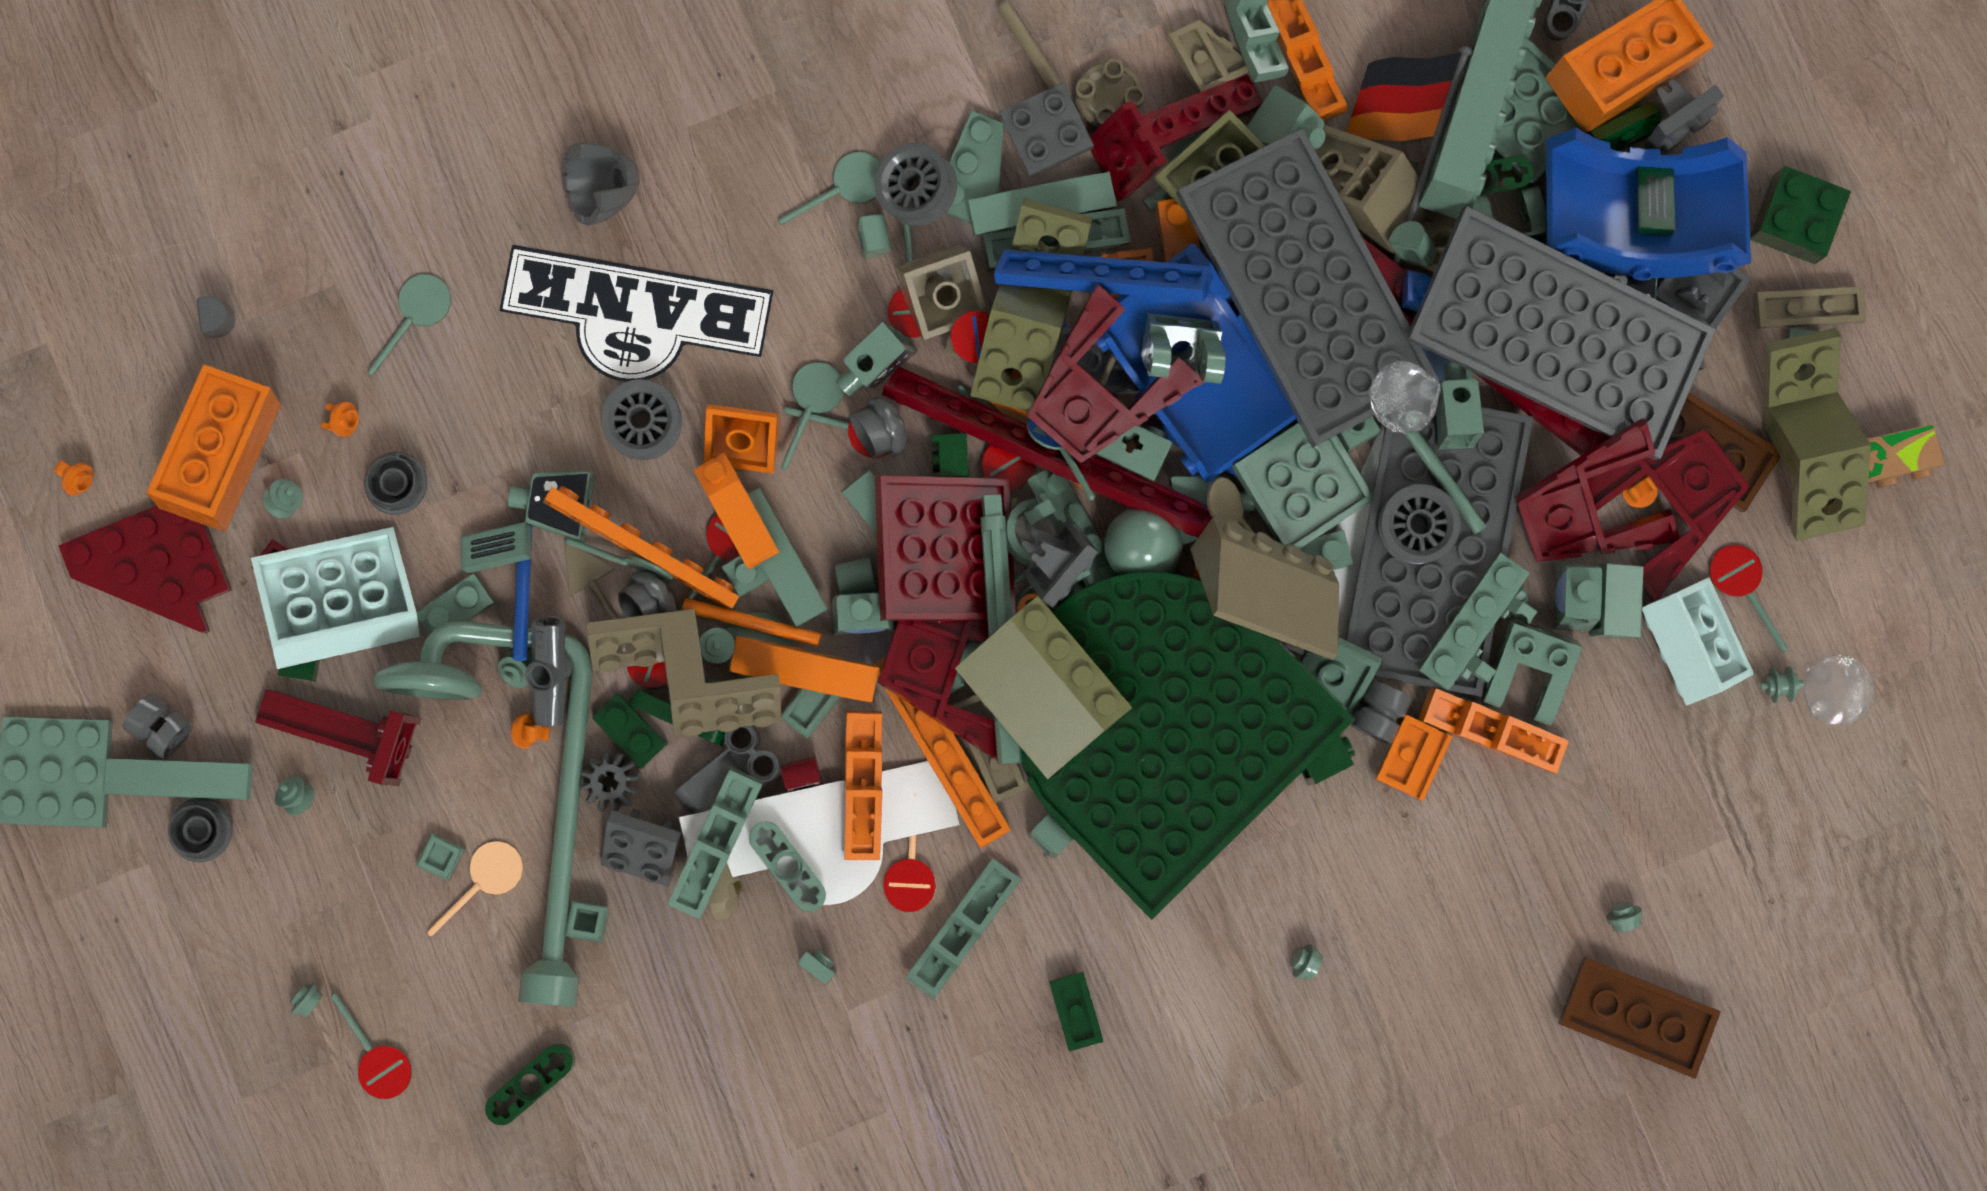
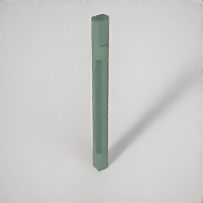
M1001 494L983 495L981 497L983 517L980 520L989 637L1012 618L1006 522L1002 512ZM994 716L997 764L1022 763L1021 747Z

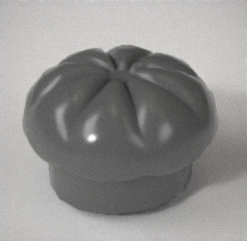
M879 396L872 397L868 400L865 409L850 415V421L858 439L873 458L886 453L896 457L904 451L907 443L905 423L903 418L900 417L898 409L888 399Z
M389 452L379 456L370 464L364 477V490L369 502L379 511L390 515H400L413 510L421 503L427 491L428 483L424 467L415 457L404 452Z
M639 571L633 573L629 577V585L618 593L619 605L625 618L677 611L673 593L668 591V586L664 581L651 572Z
M207 798L191 799L180 805L171 816L168 826L169 840L176 853L188 861L198 863L208 862L220 856L228 847L233 832L232 822L227 811L219 803Z

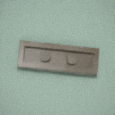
M1864 286L1766 291L1754 294L1757 329L1862 324L1866 322Z
M977 695L953 705L954 707L994 720V715ZM969 743L995 803L1028 790L1017 763L997 764L995 759Z

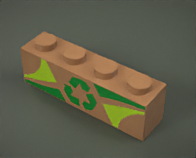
M1934 424L1868 438L1871 444L1868 484L1877 483L1878 489L1899 484L1898 477L1911 475L1912 481L1934 476L1933 469L1944 465ZM1789 472L1790 479H1791V483H1792V487H1793V477H1792V475H1791L1790 472Z

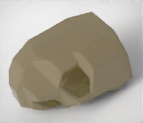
M727 863L709 899L712 914L715 919L720 921L731 918L732 913L739 908V895L744 889L741 875L733 877Z

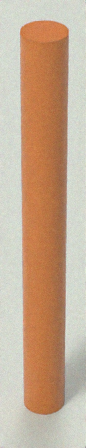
M688 598L684 600L682 610L695 609V615L817 647H819L822 639V633Z

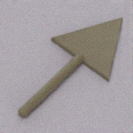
M564 538L569 597L590 586L610 620L618 619L595 582L613 571L614 568L588 552L566 544Z

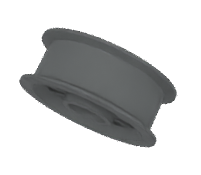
M909 143L895 148L883 159L875 176V193L880 205L900 222L911 226H924L937 221L949 210L956 196L957 178L953 167L936 150L925 144ZM917 179H921L918 188L911 191L912 184Z
M636 379L622 383L608 395L602 407L601 425L607 440L621 454L636 460H650L662 456L674 446L681 432L682 415L678 403L666 388L650 380ZM639 395V404H636L633 397ZM646 395L652 396L646 405ZM628 400L632 407L627 408L623 404ZM658 401L662 403V405L653 409ZM619 409L626 413V416H617ZM642 411L650 413L651 419L646 427H634L633 419L637 413ZM664 412L667 413V417H656ZM617 423H627L617 428ZM657 424H666L665 430L659 428ZM630 431L624 440L621 435ZM653 431L661 435L657 440H655L652 434ZM636 435H638L637 445L632 444ZM647 435L651 443L644 445V436Z
M1427 484L1410 485L1394 493L1384 503L1378 518V532L1386 550L1398 560L1409 564H1426L1445 556L1455 545L1461 527L1460 514L1452 498L1443 490ZM1420 498L1426 499L1423 509H1421ZM1413 499L1414 510L1411 508L1407 500ZM1432 503H1434L1438 508L1430 513L1429 509ZM1402 506L1407 515L1397 511V509ZM1441 512L1444 519L1435 520L1434 517ZM1414 515H1421L1427 520L1428 527L1424 534H1417L1412 530L1410 521ZM1394 517L1402 520L1403 523L1393 524ZM1445 525L1444 532L1436 529L1435 526ZM1394 529H1403L1404 532L1397 537ZM1431 534L1440 537V541L1437 543ZM1408 536L1410 538L1405 546L1400 541ZM1424 538L1430 545L1431 549L1425 550ZM1416 539H1417L1418 551H1417V550H1412V547H1413L1414 542H1415Z

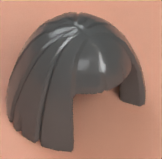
M576 143L567 148L565 152L566 157H563L562 170L565 172L562 174V184L564 191L567 192L565 197L569 199L568 206L571 212H575L574 217L578 222L587 226L601 223L615 216L628 205L634 197L640 182L637 165L631 158L616 149L597 144Z

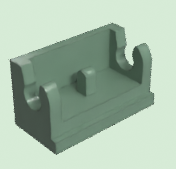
M1620 564L1596 565L1602 568L1601 618L1589 631V637L1641 638L1643 566Z

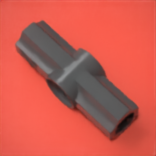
M552 615L539 616L532 620V663L527 666L525 671L526 681L532 688V720L535 721V725L542 727L559 726L564 723L565 680L568 679L572 671L571 662L565 655V622L562 621L561 617Z

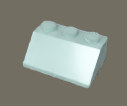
M1709 577L1642 607L1645 623L1657 641L1661 658L1668 665L1675 680V688L1678 694L1682 696L1686 706L1718 694L1754 675Z

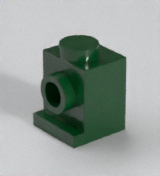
M967 433L931 435L932 447H939V451H932L933 473L940 472V477L969 478Z

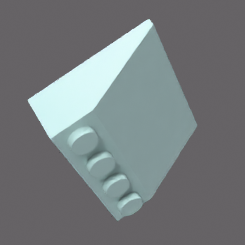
M393 527L251 558L277 669L420 637L417 613Z

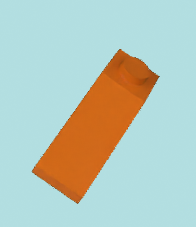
M725 452L693 469L748 570L780 553Z

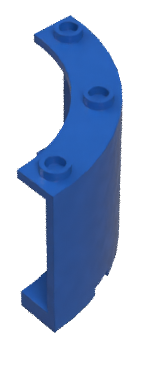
M1577 127L1546 139L1547 246L1597 271L1621 276H1632L1640 281L1652 278L1696 276L1715 272L1730 273L1735 271L1737 267L1751 263L1747 152L1729 137L1702 145L1683 147V154L1661 155L1660 149L1630 147L1627 153L1610 149L1609 142L1594 138ZM1638 166L1674 169L1675 231L1673 236L1637 234L1636 171Z
M1194 242L1166 262L1212 266L1211 262ZM1213 266V278L1205 301L1134 295L1119 296L1116 300L1126 310L1096 341V344L1103 353L1108 349L1138 390L1139 393L1134 396L1137 399L1157 378L1148 376L1141 356L1147 313L1218 321L1222 331L1221 343L1226 356L1222 383L1204 382L1199 387L1196 386L1182 395L1179 400L1170 406H1165L1154 413L1185 454L1180 458L1184 466L1192 476L1198 472L1206 483L1296 419L1240 312L1230 299L1226 286ZM1178 341L1173 345L1172 350L1175 352L1185 351L1190 343Z

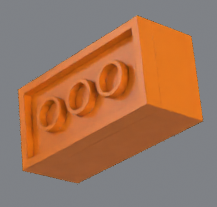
M1654 0L1565 54L1545 79L1580 129L1587 134L1651 95L1659 87H1664L1668 84L1669 80H1675L1693 69L1714 47V44L1682 0Z
M203 364L146 492L159 509L223 532L227 531L281 407L272 389Z

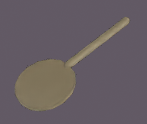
M1223 477L1213 480L1207 493V505L1211 517L1225 522H1236L1243 529L1253 532L1244 519H1242L1243 502L1235 484Z

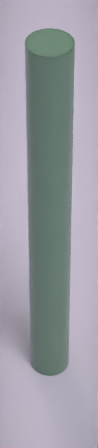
M1403 410L1394 416L1393 419L1444 492L1452 498L1459 513L1472 532L1477 534L1486 528L1485 523L1406 411Z

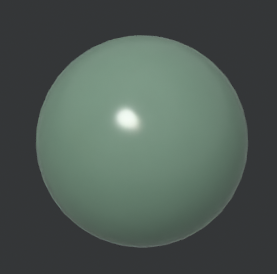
M1133 508L1124 510L1113 519L1104 538L1106 559L1110 567L1119 576L1152 571L1171 573L1181 558L1183 548L1179 529L1172 527L1165 519L1155 513L1135 510Z

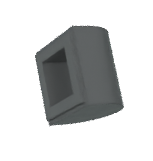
M212 296L197 298L200 331L210 338L223 337L229 334L234 328L236 321L231 307Z

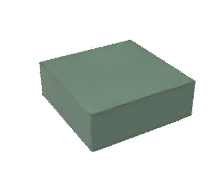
M431 833L416 866L446 881H450L465 848L435 833Z

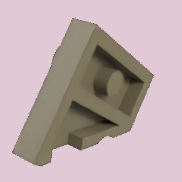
M1199 19L1169 33L1166 38L1196 94L1246 74L1250 75L1243 56L1233 49L1235 45L1224 37L1217 36L1212 28Z

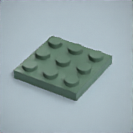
M1526 38L1523 47L1526 49V53L1519 70H1516L1513 79L1516 80V85L1510 100L1506 102L1503 110L1506 112V117L1493 143L1496 144L1494 154L1499 159L1522 156L1531 162L1533 177L1528 183L1531 187L1546 171V139L1575 127L1580 129V127L1545 79L1556 64ZM1519 161L1512 163L1513 167L1511 170L1521 179L1522 175L1528 174L1527 167H1521Z
M1298 421L1231 465L1276 542L1284 545L1292 544L1299 549L1372 501L1373 495L1338 436L1312 448Z
M2 717L0 741V824L107 827L109 794H103L105 758L111 759L113 721Z

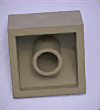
M960 244L894 267L905 303L923 340L951 331L954 322L962 314L970 311H983L989 314L971 252Z

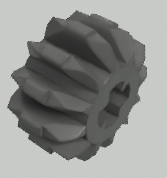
M603 752L601 757L603 765L595 758H591L589 763L595 771L582 770L581 775L591 779L590 783L581 784L580 790L588 791L592 789L593 792L586 798L588 804L600 798L597 805L598 811L603 812L609 802L611 810L619 812L620 805L618 799L625 806L629 807L632 805V801L626 794L629 792L639 795L640 789L632 787L631 781L641 780V775L628 774L636 766L633 761H629L621 767L624 754L617 753L612 763L609 752ZM610 772L615 773L614 780L618 781L619 785L617 788H610L611 792L609 793L606 791L607 785L603 783V778L605 776L611 777Z

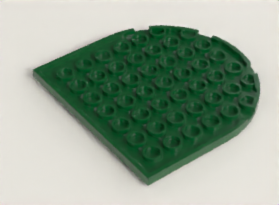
M1168 572L1130 573L1111 577L1080 590L1064 601L1052 613L1120 692L1132 709L1049 779L1043 775L1022 748L1021 764L1028 777L1026 780L1044 808L1152 920L1357 718L1280 640L1214 616L1201 580Z

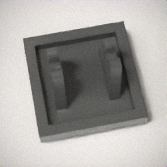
M1674 79L1669 80L1667 84L1671 92L1663 87H1659L1656 91L1659 101L1656 98H1652L1650 102L1654 101L1661 110L1660 124L1657 125L1644 146L1647 149H1660V151L1663 149L1665 153H1668L1683 141L1682 138L1690 130L1695 134L1712 121L1710 118L1719 111L1716 106L1724 97L1716 84L1697 98L1693 97Z
M1064 82L1000 112V117L1029 178L1094 148Z
M1738 268L1730 273L1715 272L1696 276L1663 278L1657 287L1656 300L1716 329L1752 278Z
M1069 518L1055 535L1031 527L1029 532L1034 539L1032 541L1026 538L1020 540V543L1029 552L1033 560L1023 574L1041 600L1052 608L1058 600H1062L1068 595L1072 583L1082 572L1087 571L1091 567L1098 553L1081 528Z
M634 808L630 816L612 811L607 821L601 865L616 872H624L643 878L650 883H658L669 887L674 873L681 832L672 830L674 821L667 819L664 827L638 819L640 810Z

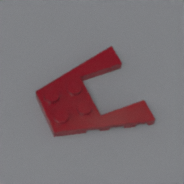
M1097 284L1093 289L1027 412V416L1080 463L1119 439V436L1134 426H1139L1147 421L1148 417L1165 406H1170L1194 387H1199L1204 383L1201 381L1200 375L1177 355L1171 361L1168 377H1157L1128 408L1083 368L1078 361L1126 310L1100 284Z
M1644 418L1515 496L1536 562L1582 557V553L1599 551L1601 554L1616 553L1615 549L1636 547L1637 550L1652 549L1654 545L1673 543L1680 538L1674 515L1670 509L1602 531L1587 479L1656 455L1649 427Z
M1706 429L1666 445L1661 459L1654 460L1648 457L1587 479L1596 511H1598L1647 474L1690 527L1688 532L1642 565L1643 586L1655 601L1660 598L1670 583L1677 577L1713 530L1750 487L1749 483Z
M980 620L897 621L877 683L997 761L994 720L947 704L957 674L955 668L960 664L967 639L979 644L984 643L989 638L988 622Z

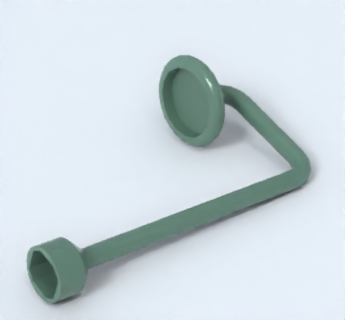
M470 621L447 622L435 628L425 639L420 654V661L401 662L384 668L376 673L373 683L379 690L400 695L445 700L477 699L482 694L481 684L466 671L442 664L444 650L454 642L513 648L514 626ZM528 628V650H532L531 628ZM565 634V655L571 662L572 671L541 960L537 959L521 973L518 1002L576 1007L579 977L567 962H563L593 670L591 657L585 645L574 636Z

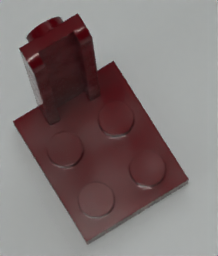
M1248 74L1142 116L1132 100L1122 104L1090 136L1094 148L1090 151L1102 173L1110 172L1114 195L1119 202L1129 198L1167 163L1160 149L1207 131L1229 110L1239 118L1259 109L1263 101Z
M266 689L255 723L368 758L366 772H369L367 781L380 785L400 786L402 779H399L405 759H409L413 747L410 743L416 725H420L422 718L390 711L388 717L384 716L379 724Z

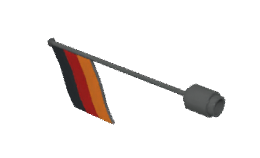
M1467 46L1459 49L1458 52L1461 53L1434 58L1390 57L1368 63L1346 132L1373 141L1410 142L1433 138L1406 222L1414 221L1468 55L1472 56V50ZM1395 253L1393 261L1399 265L1400 259Z

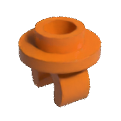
M342 401L336 405L332 403L325 405V409L332 412L330 423L323 422L321 427L334 432V434L340 437L352 435L359 423L358 411L354 404Z
M60 459L52 470L63 478L61 487L64 492L71 496L87 491L93 481L94 472L92 467L83 462L69 465Z
M1645 474L1621 494L1629 506L1645 508L1655 501L1658 487Z
M522 713L511 725V738L516 747L529 748L534 742H537V739L549 741L550 727L535 725L531 713Z

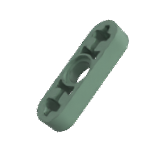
M769 821L756 824L749 834V843L800 910L811 912L819 909L826 899L824 886L776 824ZM761 828L765 832L769 830L774 831L775 835L772 837V842L777 848L781 843H784L787 847V850L776 854L771 862L766 857L767 854L772 853L771 849L766 844L759 846L756 842L760 837L757 831ZM783 856H791L797 861V872L791 877H784L777 870V863ZM804 871L809 878L803 880V883L809 889L816 887L818 893L815 895L817 902L814 905L810 902L803 904L799 898L802 897L803 892L798 885L794 887L793 891L787 885L800 878Z

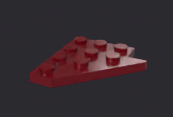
M157 505L58 545L70 578L206 634L210 630L200 604L232 591L207 525L159 509Z

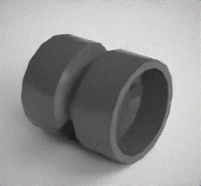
M1372 679L1362 697L1365 705L1357 707L1354 713L1357 719L1350 726L1376 740L1392 744L1400 727L1396 720L1397 718L1405 717L1413 699L1389 685Z
M151 692L143 697L130 711L123 723V729L139 741L146 739L147 748L160 758L166 759L187 739L192 731L193 722L178 711L170 712V704L157 694Z

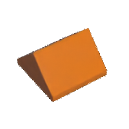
M707 404L704 463L725 452L734 469L774 474L782 422L778 413Z

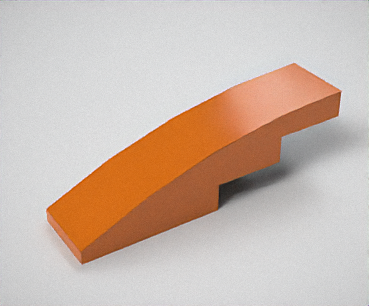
M1269 0L1267 6L1280 31L1277 37L1278 44L1303 101L1323 121L1346 113L1347 103L1333 77V68L1319 42V33L1303 1Z
M736 635L729 671L751 677L778 674L780 684L872 703L879 667L878 665L845 660L840 656L807 651L806 648Z
M1430 687L1418 718L1419 721L1554 774H1557L1569 743L1564 738L1512 716L1503 715L1433 687Z
M846 710L844 860H880L883 792L881 787L883 753L881 749L882 711Z

